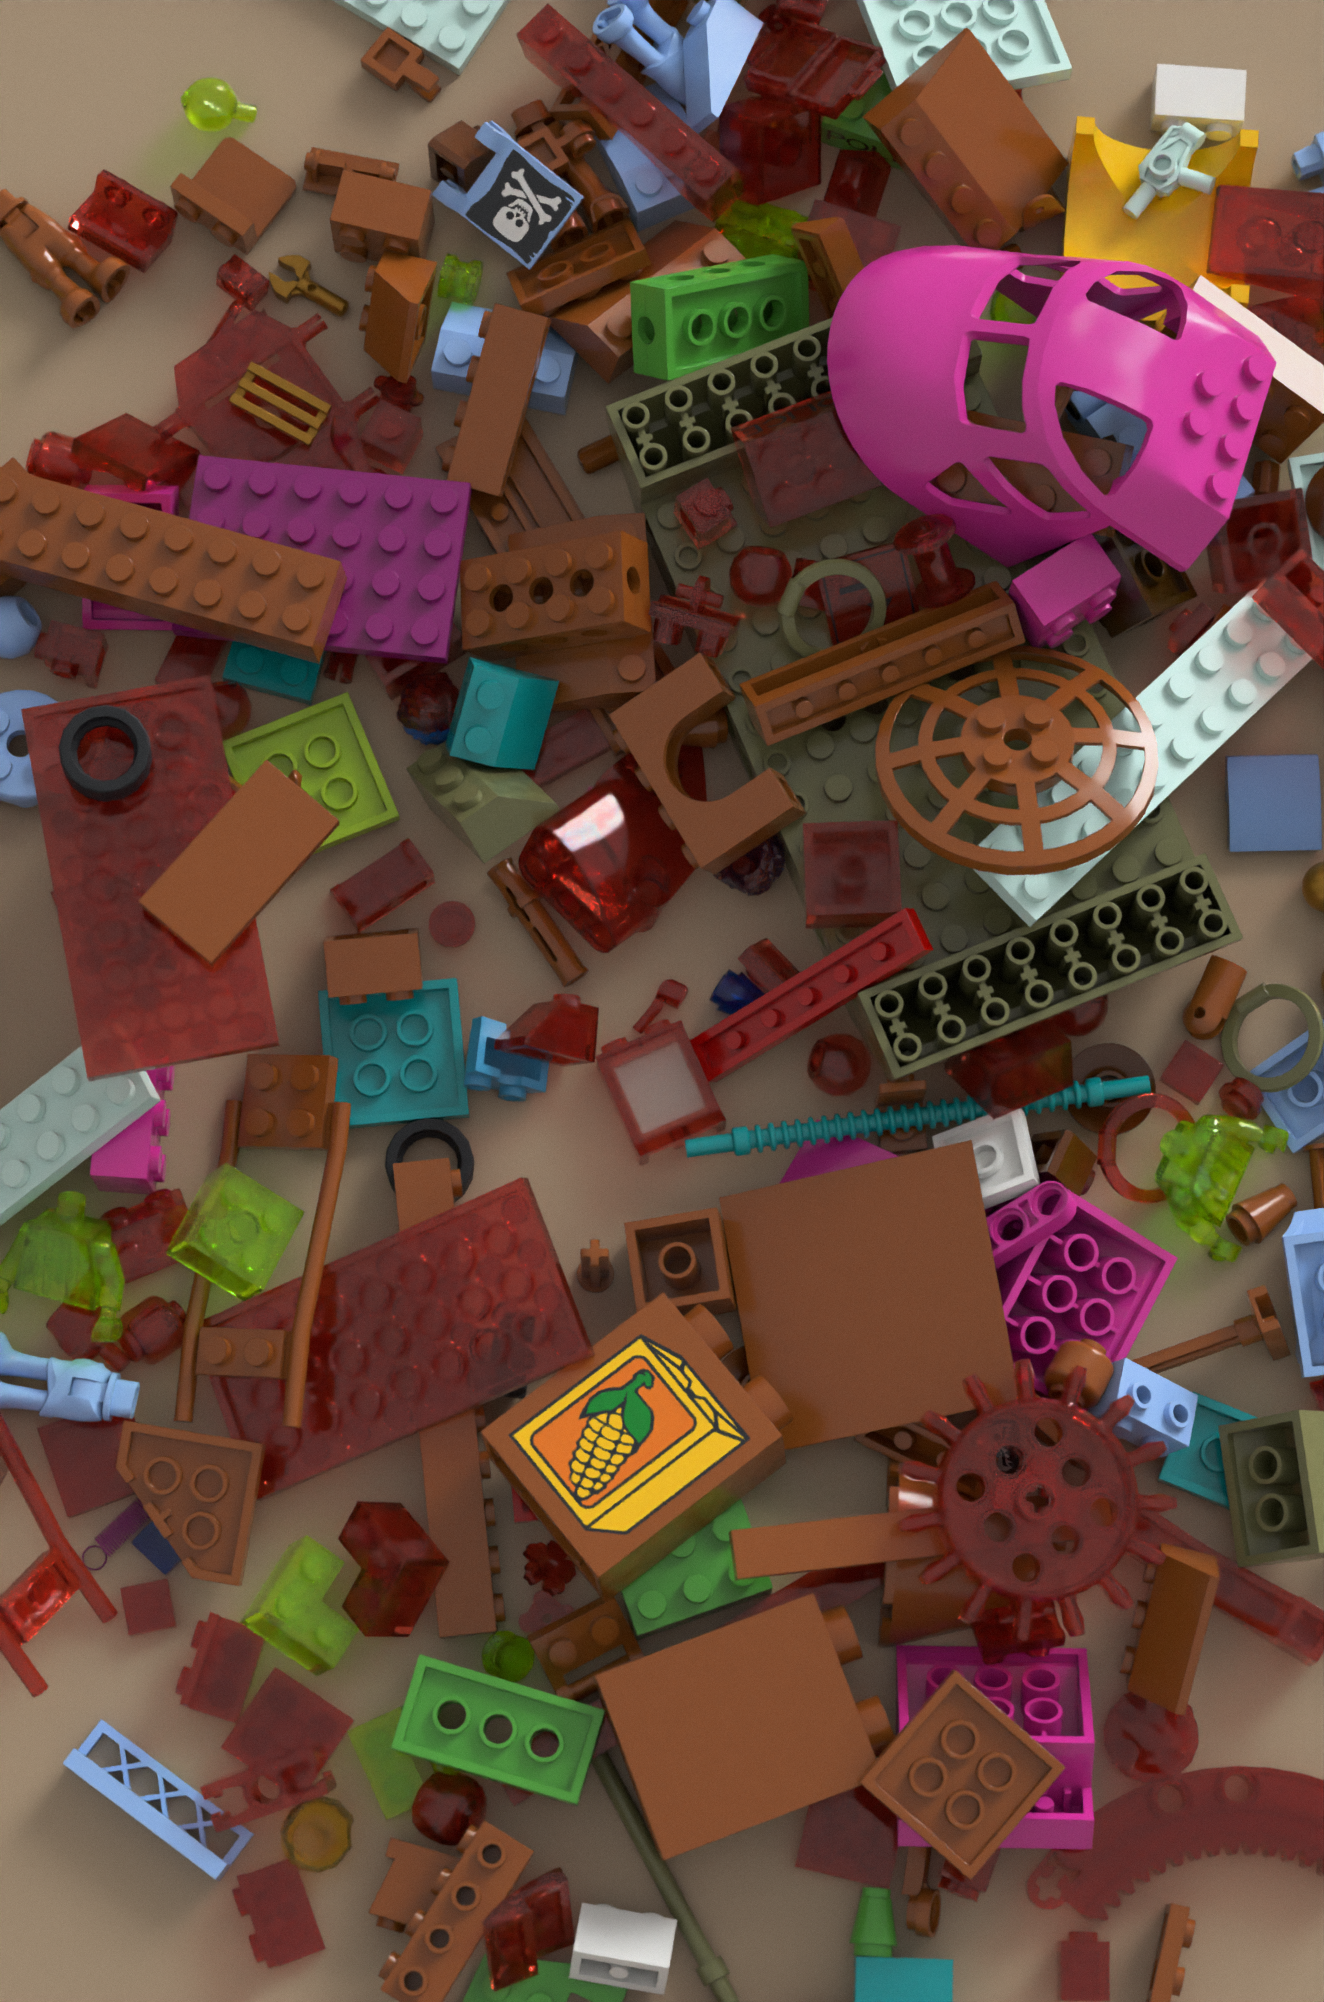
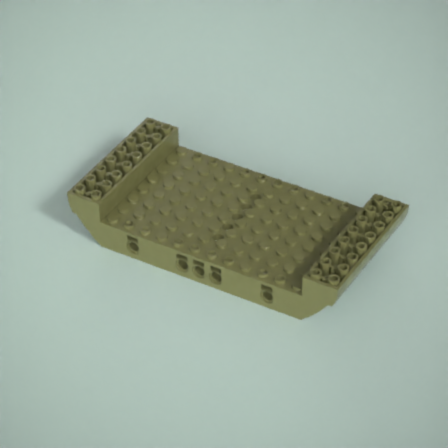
M832 318L607 405L606 415L610 434L616 447L635 512L645 513L646 541L695 655L701 653L714 660L736 696L735 700L723 708L727 716L729 735L749 781L768 768L783 774L806 811V814L777 832L773 837L781 844L780 848L784 852V863L824 956H828L904 908L915 909L932 945L933 951L876 986L857 993L856 998L845 1004L852 1021L883 1068L886 1077L890 1081H896L1241 941L1243 936L1206 853L1195 857L1169 797L1158 805L1129 835L1118 843L1041 918L1029 927L972 868L953 863L928 850L911 837L892 816L881 796L875 771V743L880 722L886 710L881 714L875 715L861 708L844 715L846 723L838 731H827L819 725L769 746L761 738L751 723L739 684L803 658L794 652L784 639L779 625V612L776 609L789 579L794 578L806 567L827 559L855 560L890 549L900 548L916 613L993 581H997L1008 594L1012 580L1058 551V548H1054L1007 568L888 489L870 471L848 439L835 405L817 406L818 402L823 399L825 400L821 402L822 405L834 403L833 398H828L832 396L827 366L828 337ZM974 339L971 342L964 381L966 410L998 416L979 373L983 354L977 340ZM812 403L814 407L817 409V411L813 412L811 408L806 405ZM787 412H791L796 419H792ZM785 416L787 417V420L782 424H779L783 421V419L775 417ZM758 424L763 431L756 433L758 430L753 425ZM899 550L856 561L868 568L878 578L884 589L886 599L892 597L886 611L884 625L913 614ZM846 575L824 577L839 642L859 636L866 628L871 616L872 608L867 604L872 602L867 588L840 595V588L861 582ZM821 578L806 588L795 612L794 619L797 632L803 640L819 648H829L838 643L823 579ZM1086 619L1071 628L1074 633L1070 638L1059 646L1052 648L1053 650L1081 658L1101 668L1115 678L1096 633ZM1024 635L1025 642L1022 643V644L1017 645V646H1032V645L1030 644V642L1027 640V638L1025 637V635ZM1048 644L1042 647L1046 649H1051ZM1012 660L1014 668L1045 671L1061 676L1069 681L1079 675V673L1050 663ZM992 661L971 665L973 668L972 675L994 670ZM948 673L929 682V684L946 691L960 680H955ZM1017 680L1019 695L1034 697L1045 701L1058 690L1056 687L1041 682ZM997 681L974 687L959 697L980 706L989 700L1000 697ZM1099 683L1087 691L1104 708L1110 720L1115 718L1126 707L1114 694ZM896 695L886 698L888 707ZM912 697L909 698L900 709L894 721L890 737V753L918 745L921 722L932 704ZM1076 699L1061 711L1070 722L1072 728H1098L1091 713ZM944 710L935 725L932 741L961 737V731L966 720ZM1013 740L1005 744L1012 750H1024L1029 747L1027 743L1020 740ZM1074 745V755L1084 745ZM961 755L936 759L944 776L957 789L970 776L962 763ZM921 763L894 770L895 780L905 798L922 817L932 823L947 804V801L930 785L922 770ZM984 788L975 799L995 807L1018 808L1017 796L997 793L987 788ZM964 813L948 834L959 840L978 845L1000 824L987 822Z

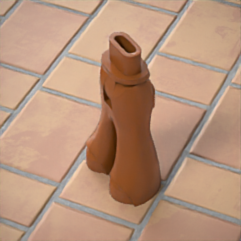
M535 100L517 108L511 113V117L517 127L514 132L516 141L527 137L545 126L549 128L555 139L561 137L559 133L564 125L560 121H556L548 112L543 100ZM564 152L570 161V169L558 176L561 179H566L571 187L585 197L580 203V207L592 233L626 219L629 215V208L622 197L610 190L598 178L584 156L575 158L572 153ZM576 210L550 245L553 250L560 249L588 236L587 227Z

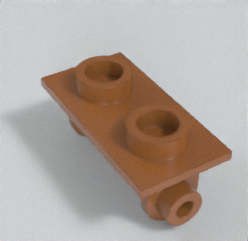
M312 147L311 153L307 152L305 157L304 170H306L303 190L336 196L343 170L396 182L400 164Z

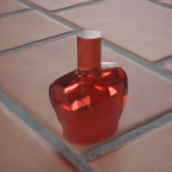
M80 1291L70 1295L46 1323V1328L53 1334L60 1348L73 1360L84 1358L93 1360L99 1355L118 1373L122 1372L131 1362V1358L112 1342L121 1326V1322L102 1304L89 1299Z

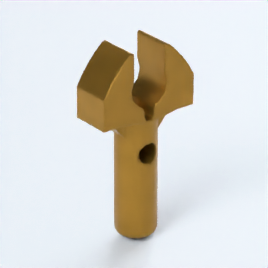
M288 255L278 258L279 266L293 272L297 277V282L295 280L282 281L278 276L269 272L270 284L276 298L288 304L292 297L303 295L339 317L345 315L349 308V302L310 279L309 271L312 268L310 261L300 255Z

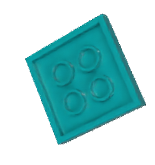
M457 978L423 981L422 989L413 990L414 998L387 1001L386 993L367 994L366 1003L340 1005L339 997L329 998L328 990L318 991L323 1055H331L338 1058L334 1102L351 1104L349 1129L408 1124L424 1118L441 1120L470 1118L467 1088L463 1087L465 1060Z

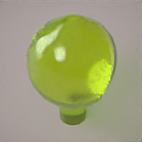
M201 78L192 83L181 96V104L188 121L197 129L206 132L223 130L232 123L233 119L253 123L257 115V106L237 102V96L232 87L219 78Z

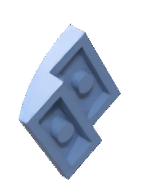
M1318 754L1225 756V802L1227 803V849L1229 852L1322 850L1321 789Z

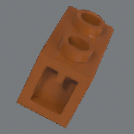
M910 1074L896 1081H890L886 1078L887 1083L879 1084L874 1103L875 1108H879L880 1112H886L888 1106H892L894 1111L900 1110L901 1104H905L907 1109H911L915 1102H918L920 1107H923V1100L927 1091L926 1080H915L914 1075ZM923 1125L921 1131H918L916 1126H911L908 1133H905L903 1128H898L894 1135L889 1130H884L883 1135L878 1136L879 1147L893 1154L915 1153L928 1149L925 1125Z

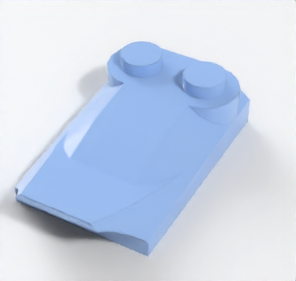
M1324 1208L1294 1212L1290 1226L1282 1236L1297 1343L1295 1355L1300 1364L1302 1378L1324 1375Z

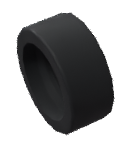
M110 705L89 707L75 715L62 732L59 754L63 772L71 786L85 797L103 802L120 800L137 791L148 777L152 763L148 733L140 720L127 710ZM109 726L117 728L128 735L133 743L134 757L132 765L125 774L116 779L103 781L94 779L83 771L78 763L77 751L80 741L88 732L95 728Z
M424 1118L408 1123L394 1135L387 1148L385 1160L386 1173L394 1192L393 1163H402L403 1156L408 1147L417 1140L428 1137L438 1138L448 1143L454 1150L458 1161L457 1169L461 1171L463 1195H465L473 1180L474 1157L468 1139L457 1127L441 1119ZM461 1197L454 1198V1202L459 1200Z

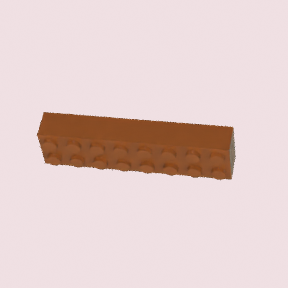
M0 467V575L319 664L347 581L341 561Z

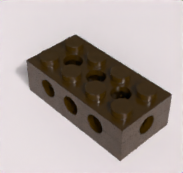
M1113 434L1101 438L1104 440L1117 442ZM1115 529L1114 538L1092 534L1122 576L1118 585L1119 592H1116L1117 596L1110 603L1112 609L1099 619V622L1107 629L1111 638L1153 622L1198 596L1185 571L1179 572ZM1071 542L1062 545V547L1067 546V545L1070 544Z

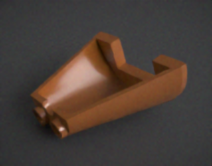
M888 1457L885 1503L887 1505V1512L980 1502ZM991 1492L981 1502L991 1501ZM1066 1542L884 1563L878 1647L888 1648L1050 1611L1053 1599H1063L1065 1572L1063 1570H1056L1057 1551L1065 1552Z

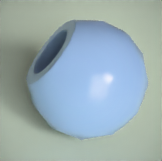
M0 597V658L14 659L29 654L37 645L42 629L41 620L37 612L22 597Z

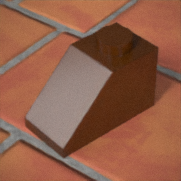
M461 120L430 140L427 145L432 179L440 184L442 180L447 181L450 178L466 192L470 190L496 154V152L483 145L474 137L481 126L475 125L472 128Z
M1067 1129L1033 1134L1031 1143L1040 1184L1046 1181H1056L1079 1197L1080 1195L1083 1196L1094 1181L1095 1171L1092 1168L1097 1156L1073 1132Z

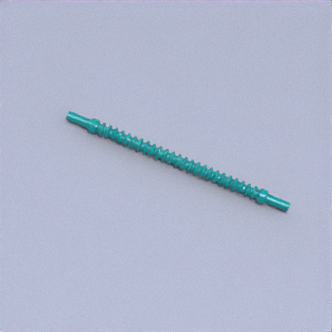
M1148 1075L1103 1082L1101 1078L1093 1077L1085 1079L1084 1084L1079 1085L1078 1081L1073 1080L1070 1087H1066L1064 1082H1060L1059 1088L1053 1089L1051 1084H1047L1045 1090H1039L1038 1086H1033L1031 1092H1026L1025 1088L1021 1087L1018 1094H1013L1012 1090L1008 1089L1004 1096H1000L997 1091H994L992 1097L986 1098V1095L981 1093L979 1099L976 1100L971 1095H967L966 1101H960L958 1097H954L952 1103H947L942 1098L938 1105H933V1102L928 1100L925 1107H920L919 1103L915 1102L913 1108L907 1109L905 1104H901L900 1110L894 1111L892 1106H888L886 1112H880L879 1108H874L873 1114H867L866 1110L863 1109L860 1111L859 1116H854L849 1111L847 1117L841 1118L838 1113H835L834 1119L827 1120V1117L822 1115L818 1122H814L812 1117H808L807 1123H801L799 1119H795L793 1125H787V1122L783 1120L779 1127H774L773 1123L769 1122L766 1129H761L758 1124L754 1126V1130L749 1131L746 1126L733 1127L731 1133L685 1139L687 1158L733 1151L736 1156L749 1155L751 1149L757 1148L759 1153H762L763 1148L766 1146H770L772 1151H776L777 1145H783L785 1149H789L791 1143H797L798 1147H802L804 1141H810L811 1145L814 1146L818 1139H823L824 1143L828 1144L832 1137H836L839 1142H842L843 1136L846 1135L855 1140L856 1135L859 1133L863 1134L865 1138H869L870 1132H876L878 1136H882L884 1130H889L894 1135L898 1128H903V1131L908 1133L911 1126H916V1129L921 1131L925 1124H929L931 1129H935L936 1123L942 1122L944 1127L949 1126V1121H956L957 1125H962L963 1119H969L971 1122L976 1120L977 1117L989 1115L1017 1103L1024 1111L1025 1116H1028L1029 1110H1035L1037 1114H1041L1043 1108H1048L1053 1113L1056 1106H1061L1066 1111L1070 1104H1074L1077 1109L1081 1108L1082 1103H1087L1089 1107L1104 1105V1100L1151 1094V1086Z

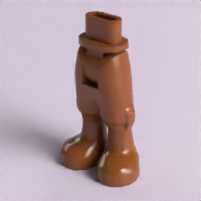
M7 189L0 191V238L6 247L30 273L32 282L37 283L48 291H52L61 302L59 314L68 326L73 329L91 321L100 311L99 299L91 291L78 286L66 275L63 268L67 267L74 270L105 303H109L118 295L130 274V267L122 259L113 256L99 262L88 254L86 246L79 236L69 233L45 212L30 205L24 197L15 198Z

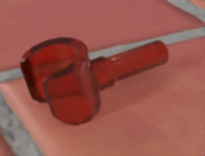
M673 979L663 981L655 999L651 1003L652 1005L634 1024L633 1028L642 1034L662 1011L665 1004L678 1010L687 995V986Z

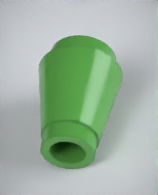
M862 1887V1897H860L849 1942L854 1944L853 1956L892 1958V1948L897 1946L892 1899H890L891 1889Z

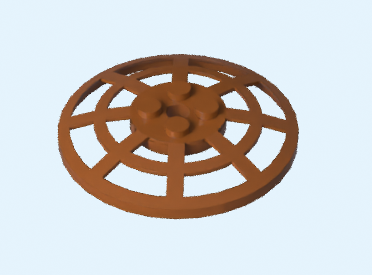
M1014 646L972 663L992 661L994 670L969 676L952 685L946 691L927 685L933 681L930 680L898 693L891 701L880 722L875 743V771L881 796L892 816L911 837L928 850L953 863L978 871L1003 875H1038L1062 871L1089 862L1111 850L1131 833L1145 815L1154 795L1159 761L1157 740L1151 721L1138 700L1122 683L1101 668L1081 658L1053 649ZM1012 660L1050 663L1079 673V675L1069 681L1061 676L1045 671L1014 668ZM1017 680L1041 682L1056 687L1058 690L1045 701L1034 697L1019 695ZM997 681L1000 697L989 700L980 706L959 697L974 687ZM1099 683L1114 694L1133 714L1139 724L1141 733L1114 729L1104 708L1087 691ZM912 697L932 704L921 722L918 745L890 753V737L894 721L900 709L909 698ZM1076 699L1091 713L1098 728H1072L1070 722L1061 711ZM944 710L966 720L961 731V737L932 741L935 725ZM1013 740H1020L1027 743L1029 747L1024 750H1012L1005 744ZM1074 745L1102 746L1100 763L1091 778L1072 764ZM1117 747L1143 750L1145 754L1141 780L1132 799L1125 808L1103 789L1114 770ZM961 755L962 763L970 776L957 789L944 776L936 759ZM921 763L922 770L930 785L947 801V804L932 823L922 817L905 798L895 780L894 770ZM1061 780L1077 791L1060 802L1038 808L1036 793L1053 787ZM984 788H987L997 793L1017 796L1019 809L995 807L975 799ZM1090 802L1111 820L1102 829L1082 840L1057 848L1043 849L1040 824L1050 823L1067 817L1084 808ZM964 813L991 823L1021 826L1024 851H1003L984 848L959 840L948 833Z

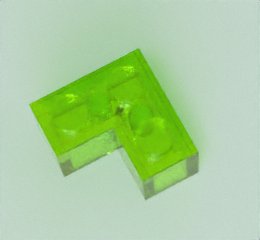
M308 1535L303 1536L287 1547L240 1623L315 1676L335 1668L359 1630L357 1626L321 1601L345 1562Z

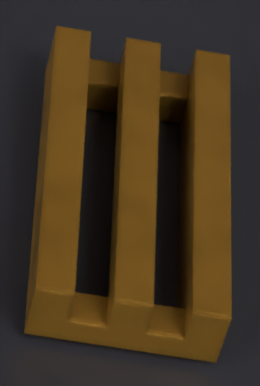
M252 361L247 368L245 376L241 378L237 390L229 400L230 404L309 448L332 409L330 404ZM257 377L319 412L314 417L252 382ZM247 391L309 425L310 428L307 433L244 399Z

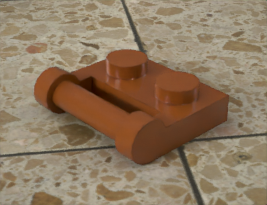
M600 1597L526 1636L555 1694L577 1702L598 1691L593 1679L595 1675L645 1657L615 1597L606 1603ZM622 1644L626 1652L625 1655L567 1685L563 1675Z

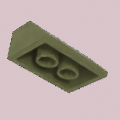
M444 742L438 747L422 753L416 762L406 768L428 807L483 863L492 859L560 811L558 805L521 769L492 767L449 756Z
M1294 1410L1218 1426L1238 1568L1324 1558V1411Z

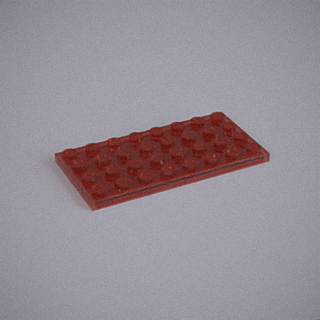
M210 675L21 709L88 1081L279 1046L256 918L217 962L211 966L143 909L138 902L233 797ZM102 705L123 708L138 718L148 733L152 753L149 775L139 789L123 799L107 802L87 798L75 790L63 772L59 754L62 732L71 719L89 707ZM109 726L95 728L88 732L79 743L77 751L78 763L83 771L94 779L103 781L116 779L125 774L132 765L134 757L133 743L128 735L117 728Z
M521 1177L324 1265L310 1333L301 1428L282 1426L287 1380L231 1377L209 1378L230 1437L266 1444L256 1500L262 1501L556 1373L566 1366L595 1356L529 1179ZM302 1276L204 1319L203 1327L292 1331Z

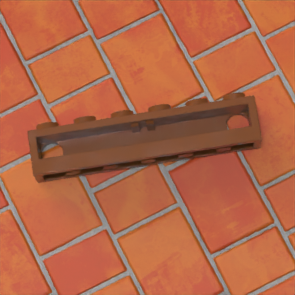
M993 581L742 682L739 686L751 723L766 745L769 746L1025 642L1014 601L997 581Z

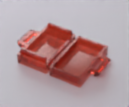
M793 18L791 24L781 35L764 33L752 46L746 62L752 68L747 70V74L743 79L748 92L785 104L793 102L794 107L836 120L854 99L861 100L881 77L883 70L880 68L885 64L886 58L881 47L843 35L837 38L836 33L830 32L828 28Z

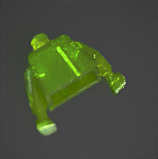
M1208 1114L1200 1117L1196 1123L1181 1120L1177 1123L1174 1130L1168 1131L1162 1137L1160 1150L1163 1153V1157L1155 1172V1181L1166 1196V1201L1175 1224L1201 1246L1206 1244L1210 1247L1208 1256L1212 1260L1235 1262L1242 1250L1241 1246L1221 1238L1215 1232L1214 1226L1221 1228L1255 1150V1147L1248 1143L1257 1142L1261 1149L1271 1154L1274 1153L1277 1147L1284 1154L1289 1139L1287 1131L1265 1124L1262 1129L1255 1122L1231 1115Z
M75 1191L61 1192L57 1197V1208H47L36 1218L23 1223L0 1264V1313L5 1314L8 1309V1290L13 1283L14 1289L95 1311L100 1306V1318L93 1329L91 1341L115 1342L121 1337L123 1332L122 1322L119 1318H116L117 1311H121L125 1277L116 1246L111 1241V1228L106 1221L85 1216V1195Z

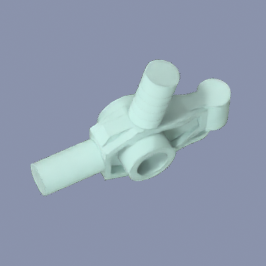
M1188 122L1182 126H1170L1138 166L1141 185L1124 205L1123 211L1129 217L1136 220L1156 195L1160 198L1170 196L1179 185L1210 195L1214 189L1216 178L1187 168L1192 154L1204 143L1206 134Z

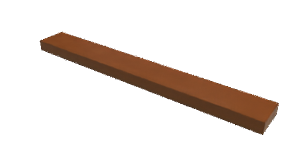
M1108 1488L1072 1491L1077 1492L1078 1495L1077 1512L1072 1524L1063 1521L1051 1524L1044 1534L1043 1544H1025L1012 1539L1014 1527L1011 1518L1002 1510L991 1509V1501L731 1530L729 1532L734 1578L735 1580L1112 1537L1114 1536ZM1038 1495L1023 1497V1503L1028 1505L1029 1512L1035 1513L1036 1508L1045 1507L1046 1499L1040 1498Z

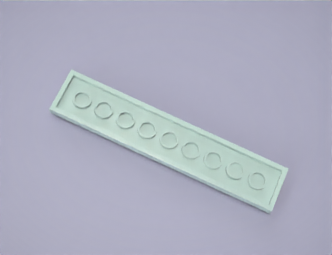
M1264 579L1136 697L1151 721L1157 740L1159 761L1154 795L1145 815L1138 824L1324 649V640ZM1126 707L1111 720L1113 728L1116 730L1141 733L1139 724ZM1084 745L1073 756L1072 764L1091 778L1100 763L1102 746ZM1117 747L1114 770L1103 789L1125 808L1132 799L1141 780L1145 754L1143 750ZM1061 780L1053 787L1036 793L1038 808L1060 802L1077 791ZM1090 802L1084 808L1067 817L1050 823L1040 824L1043 849L1057 848L1082 840L1102 829L1111 820ZM1000 824L977 846L1003 851H1024L1021 826ZM1111 850L1089 862L1062 871L1038 875H1003L973 870L1031 927Z

